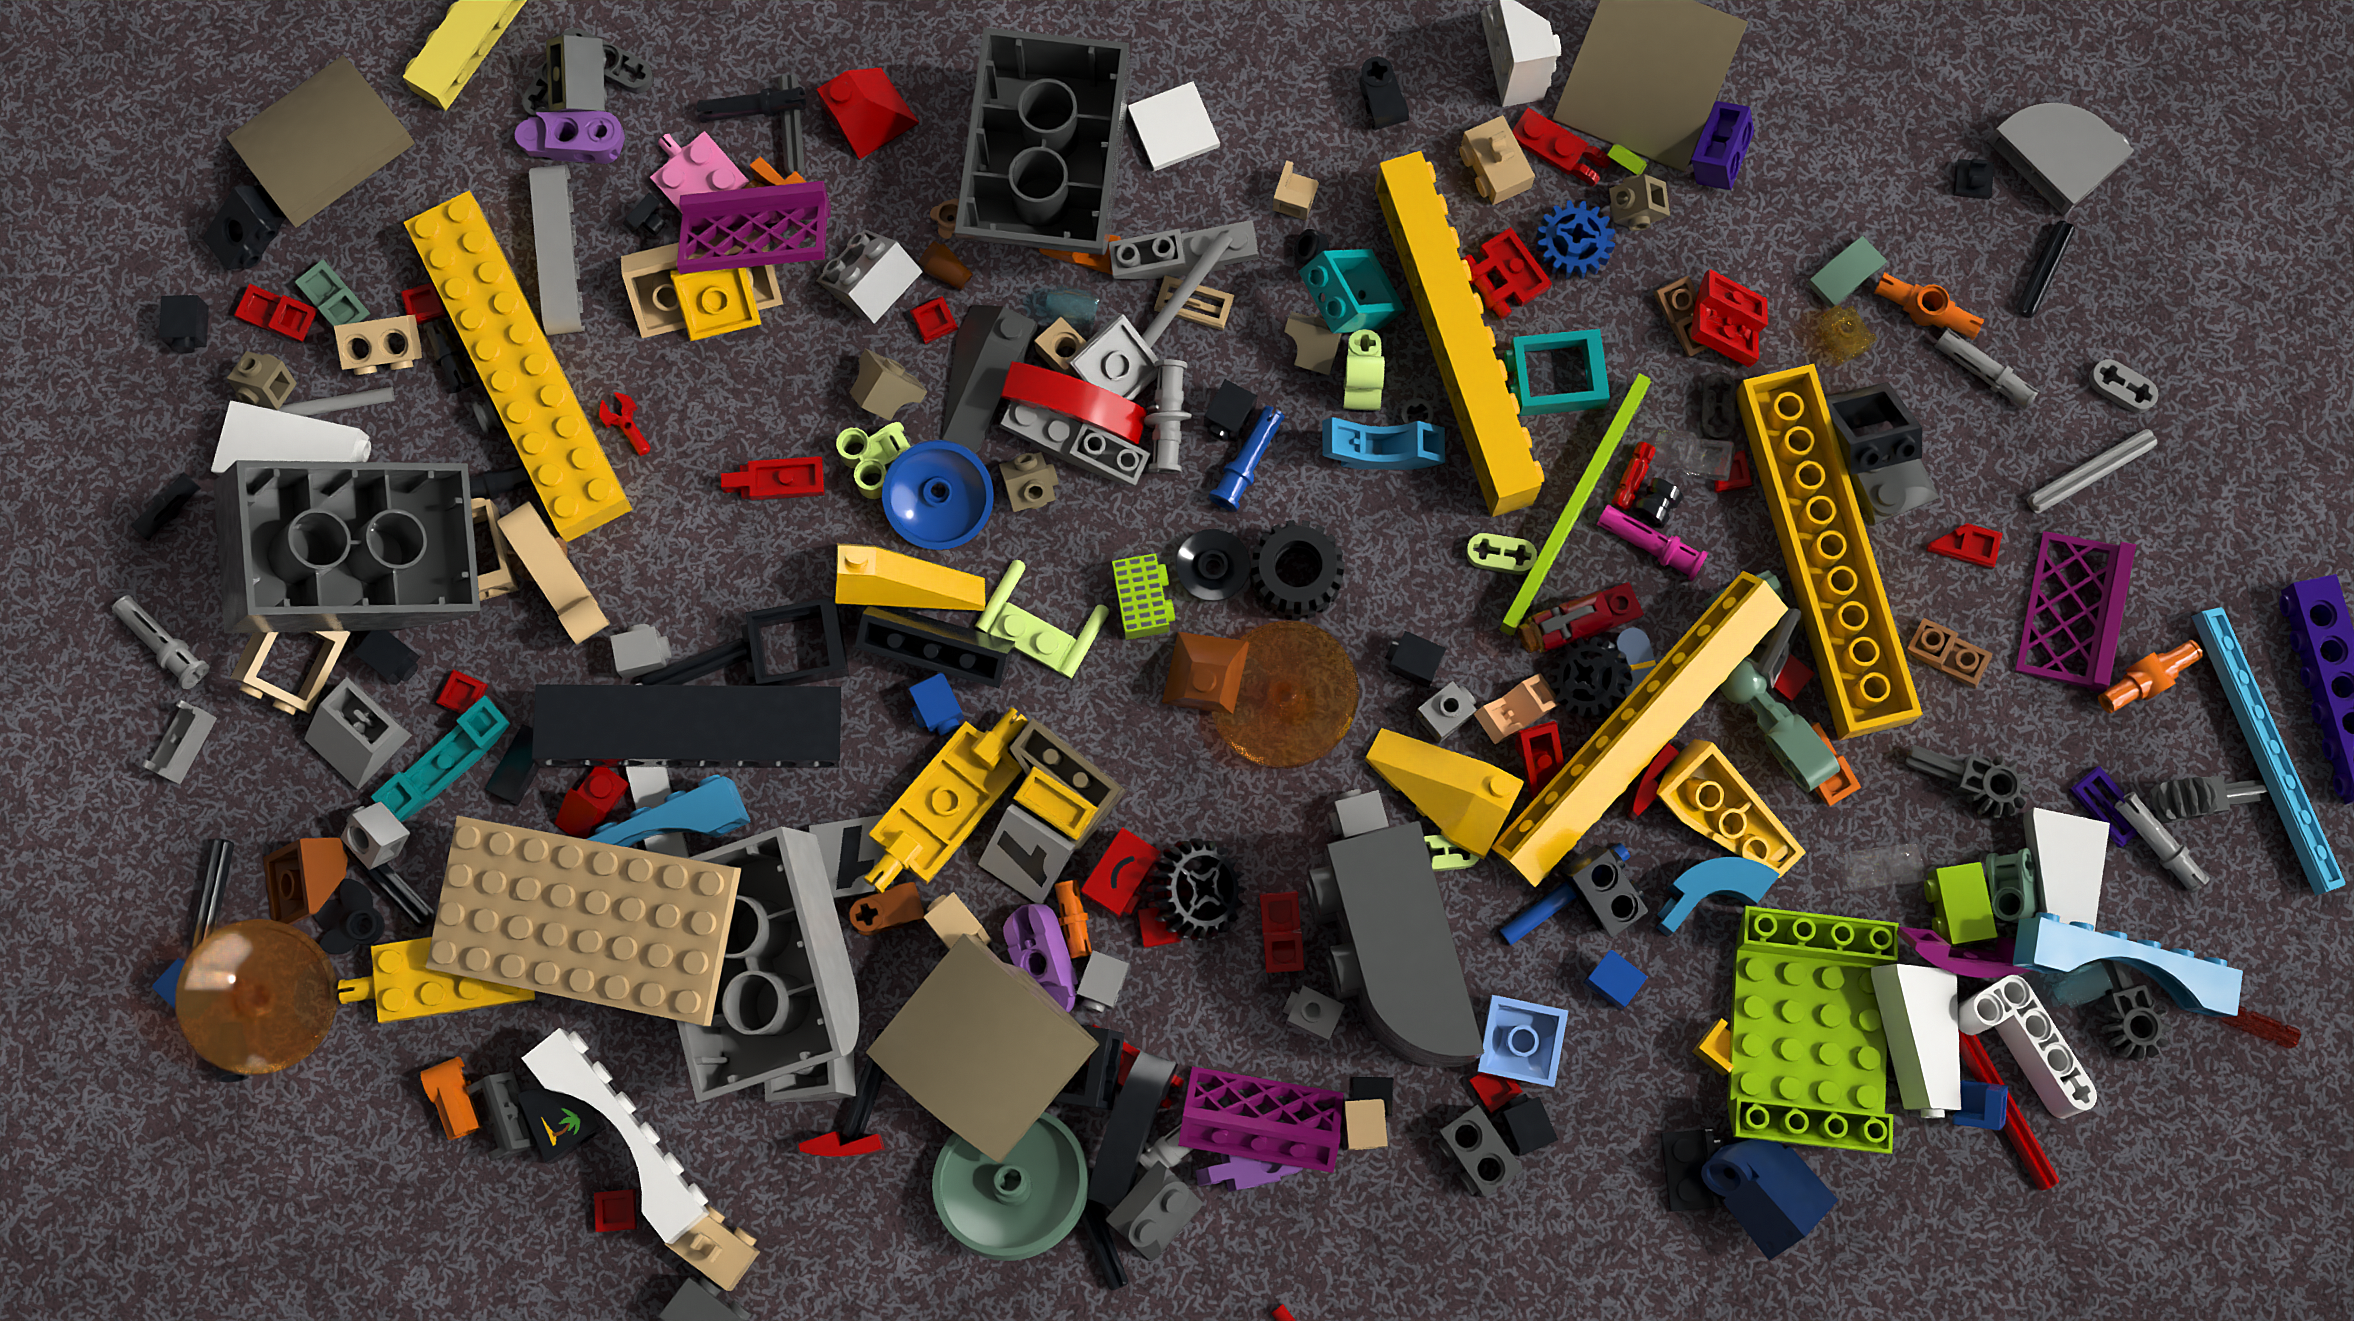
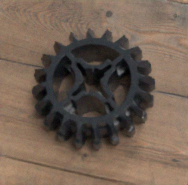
M1199 837L1191 838L1189 841L1183 839L1174 843V846L1166 847L1163 850L1164 856L1153 860L1158 870H1152L1147 874L1154 880V885L1148 886L1145 890L1149 893H1154L1155 900H1152L1148 906L1151 908L1158 907L1159 912L1154 920L1158 922L1166 921L1164 931L1169 933L1176 932V937L1179 939L1190 938L1193 942H1197L1205 938L1207 940L1216 938L1218 933H1224L1230 929L1229 922H1235L1239 919L1235 909L1242 908L1245 903L1238 898L1239 893H1244L1247 889L1238 884V879L1244 873L1240 871L1235 872L1233 869L1238 860L1234 858L1226 859L1228 848H1216V841H1203ZM1190 859L1202 864L1199 869L1194 871H1187L1183 866ZM1206 908L1210 912L1203 919L1198 920L1190 916L1193 910Z

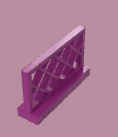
M824 181L680 195L679 206L682 212V223L677 258L679 274L825 259L827 218L831 217V205ZM814 219L807 225L800 222V220ZM777 223V224H776L775 226H773L771 229H769L768 227H766V226L763 225V224ZM731 227H741L735 232H732L729 229H727ZM789 227L798 230L788 240L780 236ZM705 230L699 236L691 232ZM754 230L762 234L751 244L744 240ZM718 234L726 238L716 247L707 243ZM806 238L816 242L815 247H797ZM771 241L779 245L773 251H761ZM735 245L743 249L737 255L727 256L724 254ZM700 248L707 252L699 259L688 260V257Z
M2043 531L2015 672L2087 687L2089 691L2103 693L2107 690L2114 664L2136 544L2121 542L2120 545ZM2049 542L2064 545L2072 557L2055 566L2047 555ZM2075 548H2079V549H2083V550L2078 553ZM2092 551L2108 554L2106 567L2096 573H2093L2082 559L2083 556ZM2076 561L2088 578L2071 587L2060 573V570ZM2046 563L2050 570L2043 574L2044 564ZM2054 575L2065 592L2049 601L2040 590L2041 581ZM2104 575L2103 584L2097 579ZM2092 583L2100 594V600L2086 608L2075 592ZM2069 596L2081 613L2064 622L2053 605ZM2039 597L2043 605L2036 609L2037 599ZM2047 609L2058 627L2042 636L2034 626L2033 619L2034 616ZM2098 609L2095 620L2091 613ZM2085 617L2094 629L2093 636L2079 643L2068 627ZM2063 631L2074 648L2057 657L2046 640ZM2032 632L2036 640L2029 644L2030 634ZM2039 644L2051 659V662L2041 668L2025 665L2027 651ZM2091 644L2088 655L2084 648ZM2078 652L2087 664L2085 677L2070 674L2061 662ZM2056 666L2059 671L2050 670V668Z
M1192 1066L1178 1146L1334 1173L1340 1143V1124L1344 1093ZM1197 1081L1214 1084L1217 1088L1206 1092ZM1241 1089L1250 1090L1255 1095L1245 1099L1237 1091ZM1227 1096L1234 1104L1223 1108L1216 1100ZM1276 1097H1289L1293 1102L1283 1106ZM1319 1102L1334 1105V1107L1321 1112L1313 1104ZM1265 1103L1273 1111L1262 1115L1255 1106ZM1205 1105V1106H1207L1210 1110L1202 1109V1108H1199V1107ZM1303 1109L1311 1118L1301 1122L1293 1113ZM1241 1112H1244L1247 1116H1242V1115H1237V1114H1239V1113H1241ZM1282 1118L1286 1123L1276 1121ZM1320 1125L1325 1130L1316 1129L1315 1127Z

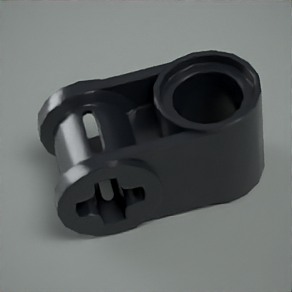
M1380 56L1367 59L1361 69L1359 85L1365 101L1367 114L1371 113L1375 124L1372 126V129L1376 131L1409 121L1406 99L1399 88L1390 61ZM1376 74V77L1382 78V81H1377L1375 77H1370V75Z

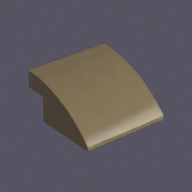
M1600 0L1552 121L1610 144H1620L1635 154L1685 173L1748 21L1694 0Z
M344 55L337 58L226 137L295 228L415 144L407 130Z
M963 933L866 1053L898 1085L936 1118L996 1162L1001 1163L1099 1046V1043L1024 968L1003 963L978 937Z

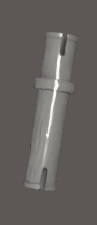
M1950 328L1945 331L1934 346L1992 386L1990 390L1995 393L1997 391L2001 392L2024 410L2039 392L2038 389H2035L2012 373L2014 369L2009 366L2003 367L1975 346L1959 337Z
M2135 792L2128 793L2122 797L2126 802L2123 803L2119 800L2115 804V808L2117 811H2120L2161 858L2159 863L2164 869H2170L2183 883L2189 893L2201 889L2202 887L2198 882L2205 885L2209 881V877L2189 857L2188 848L2184 844H2178L2140 801Z

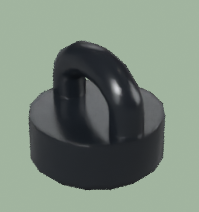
M1314 229L1304 230L1298 236L1294 246L1296 260L1304 265H1307L1322 251H1330L1326 235Z

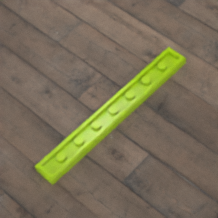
M1640 373L1638 374L1499 629L1500 631L1511 636L1517 630L1651 383L1650 378Z

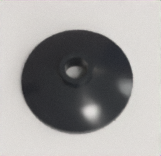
M1220 529L1202 530L1191 535L1182 544L1176 559L1177 576L1186 591L1194 597L1204 601H1222L1234 596L1245 585L1250 572L1249 554L1240 539L1232 533ZM1216 562L1220 566L1219 572L1216 574L1208 573L1206 570L1207 564Z

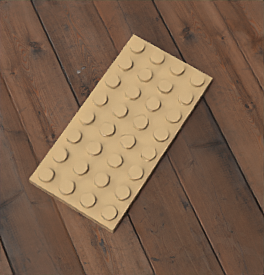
M457 816L426 968L693 1024L711 1026L741 868Z

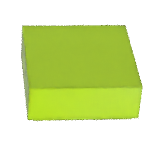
M1614 144L1607 156L1636 175H1640L1648 165L1645 160L1620 144Z

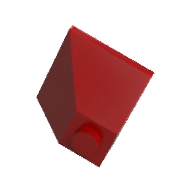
M881 67L847 70L816 89L821 106L859 160L919 124V121Z

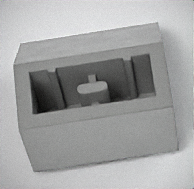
M864 229L848 241L847 248L837 258L832 259L825 265L822 275L816 281L860 318L875 324L923 271L897 241Z
M346 677L319 704L304 740L359 790L412 734L364 689Z

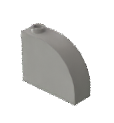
M2043 103L2022 109L2004 121L1987 141L2063 216L2118 169L2134 151L2129 146L2127 139L2121 133L2115 132L2101 118L2080 107L2063 103Z

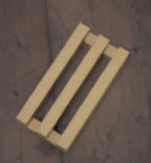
M1165 275L1154 311L1160 312L1166 305L1164 303L1165 300H1169L1172 297L1173 293L1168 292L1169 287L1178 289L1184 280ZM1198 285L1193 292L1194 294L1224 302L1223 307L1207 304L1193 298H1188L1184 305L1220 315L1219 319L1181 308L1175 317L1224 331L1234 295Z

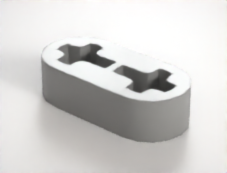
M2105 359L2099 362L2089 375V382L2096 392L2131 412L2144 413L2158 400V389L2152 381L2118 361ZM2110 370L2113 372L2111 378L2114 381L2107 385L2102 382L2104 376L2101 373ZM2139 388L2145 391L2143 396L2145 399L2141 403L2134 400L2136 397L2134 392Z

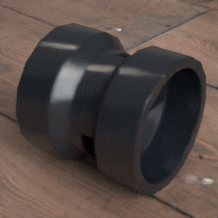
M1655 477L1646 488V496L1639 498L1632 510L1636 516L1646 520L1653 527L1663 529L1670 519V509L1677 508L1684 497L1681 491L1673 484Z

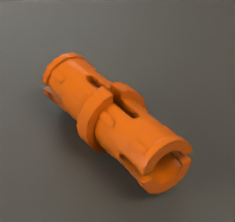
M1078 880L1054 884L1061 918H1058L1060 926H1063L1070 959L1090 956L1092 954L1086 924L1089 918L1088 913H1084Z

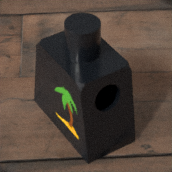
M609 1082L608 1084L615 1091L613 1085ZM544 1086L517 1094L545 1163L554 1164L606 1129L600 1111L574 1096L545 1089Z

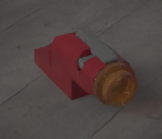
M1628 581L1601 592V590H1597L1580 598L1557 605L1552 609L1532 615L1524 620V624L1517 626V631L1525 651L1528 654L1535 651L1540 654L1571 642L1577 644L1580 637L1587 640L1642 618L1644 613Z

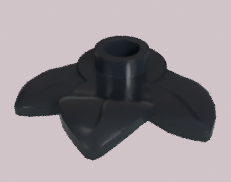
M343 879L340 887V899L326 901L320 910L314 914L318 924L327 931L320 941L319 948L330 954H345L358 944H373L380 939L385 929L383 916L373 908L372 893L366 886L353 879ZM369 919L372 923L371 930L367 933H362L359 929L360 923L363 920Z

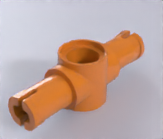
M1884 272L1877 284L1878 286L1874 290V294L1902 305V310L1908 312L1912 320L1918 325H1935L1941 329L1946 326L1974 340L1984 322L1983 318H1979L1955 306L1956 302L1950 300L1947 291L1935 284L1925 287L1918 284L1913 286ZM1922 301L1932 303L1936 311L1927 310L1923 306Z
M2188 640L2168 653L2156 655L2153 652L2125 670L2126 674L2119 683L2098 696L2101 707L2107 713H2113L2135 699H2145L2148 701L2176 684L2174 680L2178 677L2179 672L2203 657L2200 646L2195 641Z

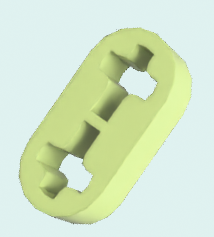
M1479 533L1469 541L1466 556L1468 561L1477 568L1519 575L1525 574L1532 569L1537 560V551L1532 543L1524 539ZM1481 542L1488 543L1487 548L1489 550L1497 551L1499 555L1488 554L1486 559L1482 560L1479 558V552L1473 551V548H1479ZM1521 548L1524 549V555L1530 557V560H1524L1522 566L1516 565L1515 558L1504 556V553L1515 554L1517 549Z
M1443 835L1424 836L1425 843L1429 845L1430 850H1443V855L1432 858L1431 864L1434 872L1469 868L1480 859L1473 854L1469 855V860H1463L1461 854H1449L1448 849L1459 847L1450 843Z

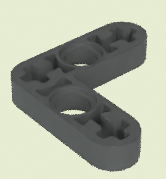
M570 28L560 35L599 38L579 28ZM603 40V51L605 54H611L616 57L615 64L609 69H604V79L636 94L649 90L654 82V74L649 64L643 59ZM547 58L522 99V105L529 117H537L536 112H549L548 92L545 95L546 92L542 87V84H544L548 88ZM623 64H625L627 70L633 73H638L641 69L645 78L643 80L636 79L633 83L630 75L622 70ZM545 95L544 100L547 106L545 108L538 107L535 111V107L532 104L533 100L540 101Z

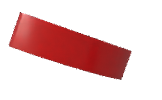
M1015 361L1010 362L1000 394L1002 398L1032 409L1041 407L1102 429L1135 446L1139 443L1144 426V418L1148 413V410L1140 405L1089 382L1049 369Z

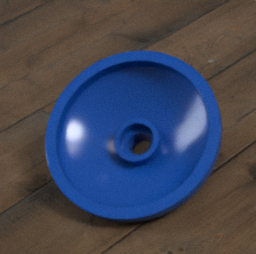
M928 440L907 448L892 462L883 482L882 502L890 524L904 539L914 545L927 549H950L968 542L982 530L988 521L993 506V484L986 466L971 450L951 441ZM934 484H942L945 487V492L941 495H936L932 492L931 488Z

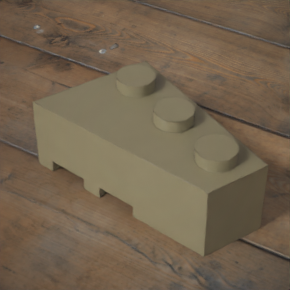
M1032 718L1010 746L1011 752L1027 776L1033 766H1035L1099 808L1078 841L1067 835L1068 840L1076 845L1074 849L1080 850L1127 790L1034 718Z

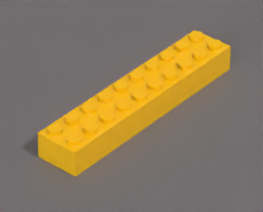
M1422 151L1381 162L1379 164L1375 192L1492 518L1533 505L1542 486L1541 483L1544 482V474L1539 461L1533 462L1529 448H1532V441L1529 431L1526 427L1521 428L1517 415L1520 414L1517 398L1514 393H1508L1505 384L1508 376L1502 359L1497 360L1494 354L1493 347L1496 344L1493 331L1490 326H1484L1480 314H1483L1481 298L1477 292L1472 293L1468 282L1472 279L1469 265L1465 259L1461 260L1457 251V248L1460 247L1458 234L1454 227L1448 226L1445 215H1448L1445 198L1442 194L1437 195L1433 184L1436 182L1433 165L1430 161L1425 162Z
M470 190L404 221L424 265L560 536L567 543L633 510L492 229Z
M1805 365L1743 380L1735 392L1736 401L1839 741L1911 724L1923 714L1815 365Z

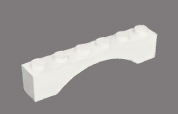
M558 1028L522 1057V1060L545 1089L571 1095L587 1102L602 1112L617 1127L629 1145L638 1167L642 1190L641 1212L665 1243H675L710 1214L704 1206L708 1202L707 1197L695 1183L688 1186L680 1176L684 1171L682 1165L672 1153L669 1152L664 1155L658 1148L656 1143L660 1138L646 1121L640 1125L632 1114L636 1107L624 1092L621 1091L619 1094H616L608 1082L613 1078L599 1061L593 1064L584 1052L589 1047L578 1033L573 1031L569 1034L567 1031Z

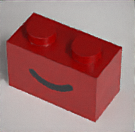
M1122 827L1080 890L1081 895L1119 920L1124 912L1131 915L1142 899V896L1137 892L1145 880L1150 884L1154 881L1147 874L1152 870H1158L1153 860L1161 857V851Z

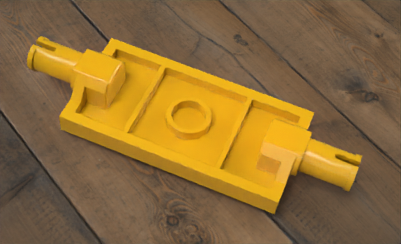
M1010 707L991 731L986 730L985 733L977 730L967 721L964 722L868 834L872 841L884 849L885 855L869 874L863 878L866 883L871 887L874 885L876 887L875 890L883 894L887 886L902 869L910 870L926 884L933 879L1024 771L1021 765L1008 753L1009 743L1028 724V720L1022 714L1017 717L1018 711Z
M432 937L371 946L372 976L349 980L343 979L338 982L339 990H353L339 993V999L342 1004L375 999L378 1023L381 1024L535 1000L534 990L427 969L426 964Z

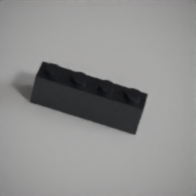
M869 605L862 613L855 648L999 689L1007 677L1015 641L891 606Z

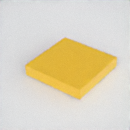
M746 267L679 274L678 269L670 271L690 341L761 325L760 315Z

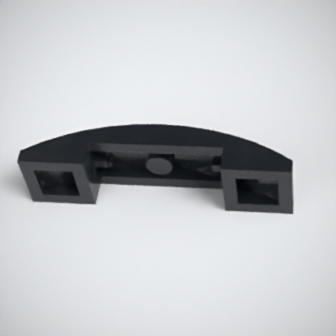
M1140 1051L1123 1085L1106 1128L1092 1173L1087 1199L1115 1209L1133 1189L1138 1176L1135 1172L1160 1102L1166 1099L1178 1066L1176 1062Z

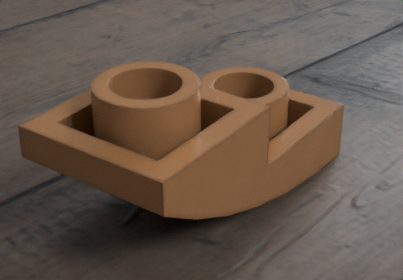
M1684 276L1652 291L1687 356L1691 357L1709 348L1691 338L1697 293L1690 277Z
M1923 618L1907 648V652L1915 658L1975 690L1993 654L1959 639L1957 632L1926 618Z

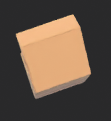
M1539 673L1519 683L1502 698L1484 705L1474 715L1493 743L1497 744L1518 733L1519 730L1524 729L1559 706L1560 703L1555 700L1556 694L1550 689L1542 674Z

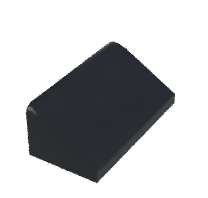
M524 724L521 725L485 790L516 806H519L540 769L537 762L532 759L533 728Z

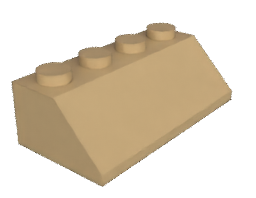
M737 228V229H732V230H730V231L735 232V231H737L739 228ZM754 230L744 240L751 244L762 234ZM718 234L707 243L716 247L726 238ZM679 242L621 256L622 277L642 338L686 328L670 271L678 269ZM767 244L765 247H763V248L761 249V251H763V252H769V251H771V250H770V247H769V244ZM735 245L724 254L727 256L737 255L743 249ZM700 248L690 255L688 260L699 259L707 252ZM774 264L746 267L758 310L782 305L783 301Z

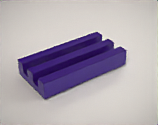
M2097 766L2071 787L2069 791L2094 820L2110 823L2108 836L2121 848L2134 838L2138 832L2125 821L2114 805L2092 783L2097 778L2117 802L2119 800L2123 803L2126 802L2122 798L2125 794L2104 770ZM2083 788H2086L2091 793V795L2098 801V803L2119 825V827L2125 832L2124 835H2122L2119 832V830L2098 808V806L2092 801V799L2085 793Z

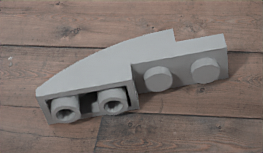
M1253 220L1182 234L1180 229L1108 242L1113 276L1115 279L1164 278L1165 275L1171 277L1188 275L1221 231L1233 240L1209 272L1226 270L1225 265L1259 259Z
M1010 401L999 425L1000 428L1031 442L1030 447L1104 478L1132 487L1136 486L1150 455L1149 452L1102 429L1085 423L1081 424L1069 417L1041 407L1032 409Z

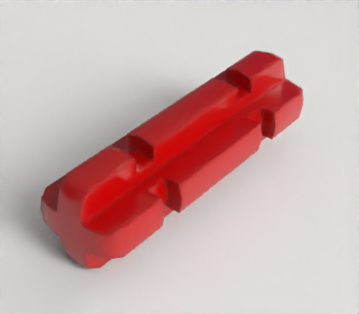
M1643 441L1637 443L1632 454L1634 458L1630 459L1618 487L1620 488L1617 489L1611 501L1614 507L1623 511L1630 510L1636 497L1634 494H1637L1649 468L1648 464H1650L1656 452V448L1653 445Z

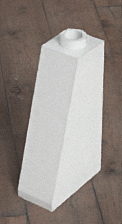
M230 400L211 471L221 476L236 460L366 462L370 455L371 443L368 441L369 436L358 428Z
M2035 807L2024 813L2023 824L2027 848L2031 851L2036 866L2035 882L2039 904L2038 912L2060 916L2059 922L2069 924L2072 921L2089 923L2094 926L2093 931H2095L2110 823Z
M1903 964L1871 967V977L1904 1109L1921 1111V1118H1945V1111L1961 1110L1957 974L1942 968Z

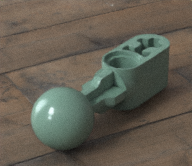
M1744 657V659L1750 660L1755 663H1759L1757 660L1753 658ZM1742 660L1728 675L1727 679L1719 685L1727 699L1737 704H1748L1757 715V725L1765 733L1764 739L1768 748L1802 790L1809 793L1840 771V765L1836 757L1808 722L1799 714L1793 715L1783 703H1777L1766 691V679L1754 670L1750 662Z

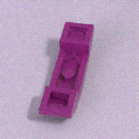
M1898 927L1896 933L1926 960L1952 973L1978 978H1999L2032 971L2012 965L2016 943L2015 938L1999 937L1995 951L1952 947L1933 930Z

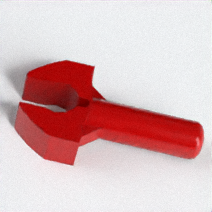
M614 392V395L622 404V416L611 413L602 400L599 416L607 428L612 425L620 427L639 456L648 454L651 447L632 420L634 411L638 409L632 398L628 395Z

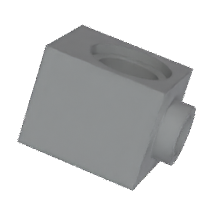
M380 801L367 808L361 806L355 809L347 817V825L340 839L371 870L398 857L410 832Z
M1093 950L1076 993L1077 997L1084 999L1082 1006L1102 1014L1105 1007L1114 1010L1119 997L1118 992L1122 989L1129 970V963Z

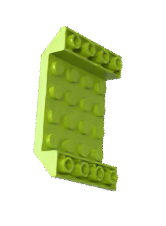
M1753 906L1744 907L1734 950L1729 1062L1734 1068L1728 1073L1727 1107L1734 1137L1892 1154L1893 1114L1885 1113L1887 1038L1871 977V967L1892 965L1898 961V935L1896 933L1899 923Z

